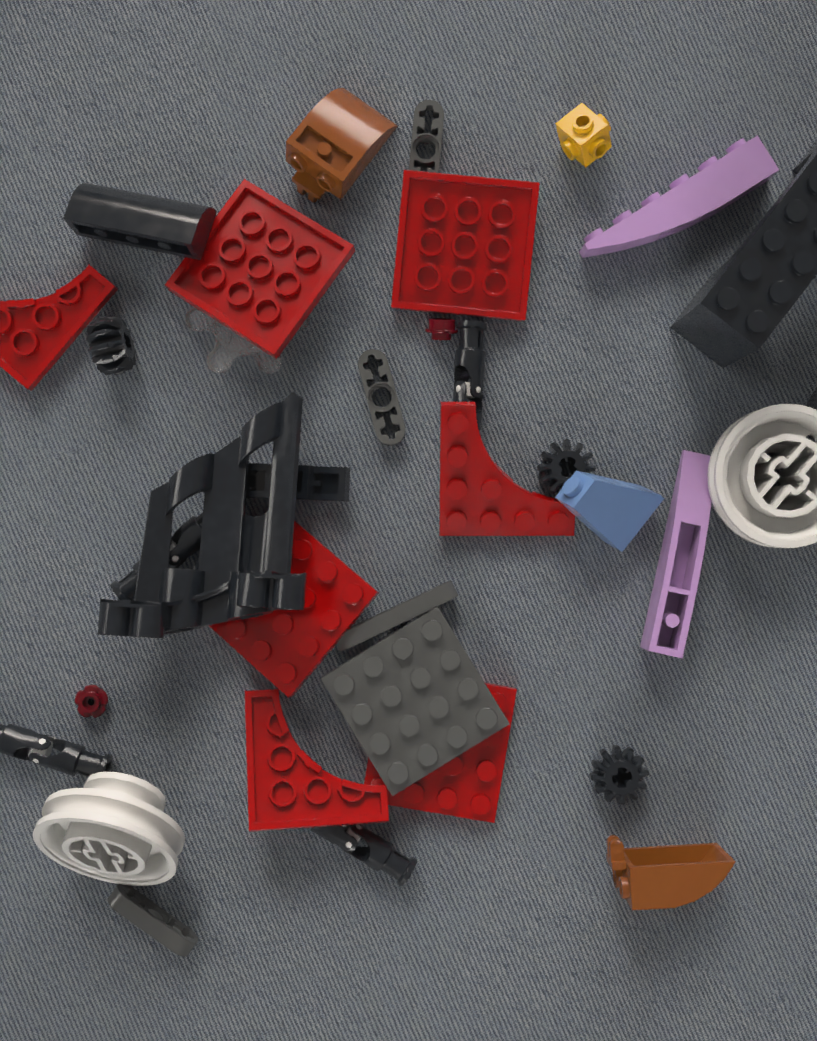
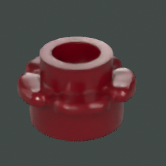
M429 318L428 328L425 329V332L432 333V340H451L452 334L458 333V330L455 329L456 319Z
M87 685L83 691L77 692L75 704L78 705L77 711L81 716L97 718L106 711L109 701L108 695L97 685ZM89 699H93V700H94V704H93V705H90V704H89V702H88Z

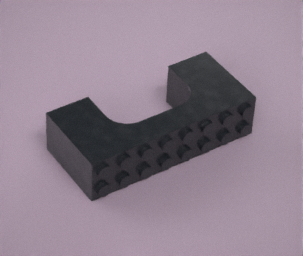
M817 140L793 169V172L797 175L737 251L708 278L670 327L722 368L758 350L817 275Z

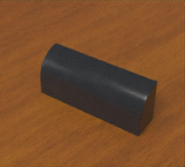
M83 183L74 190L63 219L74 233L79 236L201 260L217 211L212 207Z

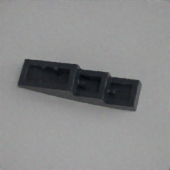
M249 463L246 498L269 499L272 464ZM298 465L296 500L349 502L350 468Z

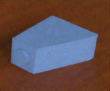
M577 470L564 483L562 489L555 497L602 541L621 552L624 551L664 500L660 494L641 485Z

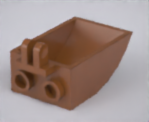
M337 88L331 91L315 105L286 141V162L297 170L292 177V182L297 185V192L303 196L308 192V200L313 203L320 200L326 191L341 200L398 125L345 88Z
M610 835L606 841V860L612 869L614 886L619 888L621 898L626 899L632 911L676 908L695 902L716 888L726 878L736 862L718 843L624 848L622 841L616 835Z

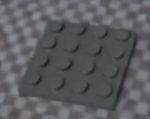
M438 606L320 678L392 796L510 724Z

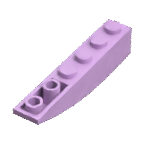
M758 135L748 142L742 138L726 149L727 155L717 160L713 156L703 162L697 168L699 170L697 174L690 178L687 174H684L669 185L671 190L660 196L656 192L641 202L642 208L632 214L630 210H627L612 221L614 226L604 232L601 228H598L584 238L586 243L579 253L582 258L618 252L651 243L683 231L713 216L769 181L779 171V168Z
M682 450L640 645L641 648L650 652L683 658L702 567L712 503L707 477L711 457L709 455Z

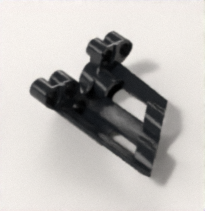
M292 392L282 402L262 410L243 426L241 436L217 453L202 455L187 463L174 473L169 482L151 491L134 600L100 599L98 635L164 638V635L186 632L228 621L260 617L271 614L279 609L304 610L307 573L291 574L302 397ZM273 441L269 510L262 516H249L245 512L249 456L261 446ZM205 492L200 555L193 569L169 568L173 511L189 497Z

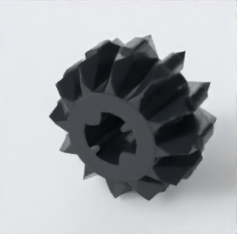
M106 316L91 322V325L87 327L88 336L86 340L89 344L88 351L91 352L92 362L96 363L97 369L106 376L111 374L118 375L131 370L136 363V350L133 344L134 340L131 337V330L127 329L126 322L118 316Z
M569 439L563 441L562 450L556 442L551 443L550 449L553 455L546 451L540 454V457L547 461L548 464L537 465L538 471H547L548 473L547 476L539 480L540 483L544 484L550 480L553 482L549 488L551 494H554L559 486L562 489L564 483L572 476L571 473L564 476L561 475L560 461L561 463L570 461L569 468L573 471V474L576 470L590 473L596 469L595 466L585 465L584 462L593 457L592 453L589 452L581 456L579 453L583 449L582 443L576 444L573 450H571Z
M613 745L612 755H609L605 749L600 750L604 760L601 762L593 759L591 764L598 771H593L589 774L590 779L597 782L594 786L596 793L605 792L604 799L607 802H611L616 797L620 804H625L627 794L633 800H637L638 795L634 790L636 787L645 790L647 785L640 778L649 775V771L641 767L644 763L643 757L640 755L634 756V750L631 747H627L622 752L618 745ZM618 768H622L625 774H621L620 780L616 781L612 775L618 774Z

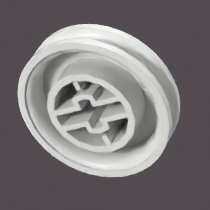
M797 404L768 406L736 420L718 439L708 465L709 494L719 517L738 536L754 544L773 548H797L817 542L816 409ZM806 436H813L815 441L813 442L809 440L808 438H806ZM773 453L774 455L770 457L767 454ZM783 468L779 474L774 471L775 469ZM776 481L781 483L780 486H773Z
M98 772L88 777L83 786L84 788L60 790L51 794L46 799L42 808V818L38 820L33 831V840L45 855L58 864L94 879L132 886L160 884L170 880L175 875L178 866L177 856L183 850L185 835L178 823L163 812L166 805L165 796L157 787L133 775L119 772Z

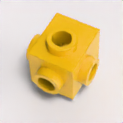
M583 103L579 104L555 123L563 152L570 160L576 159L585 168L596 159L604 156L612 147L609 134L611 126L602 114L596 115Z

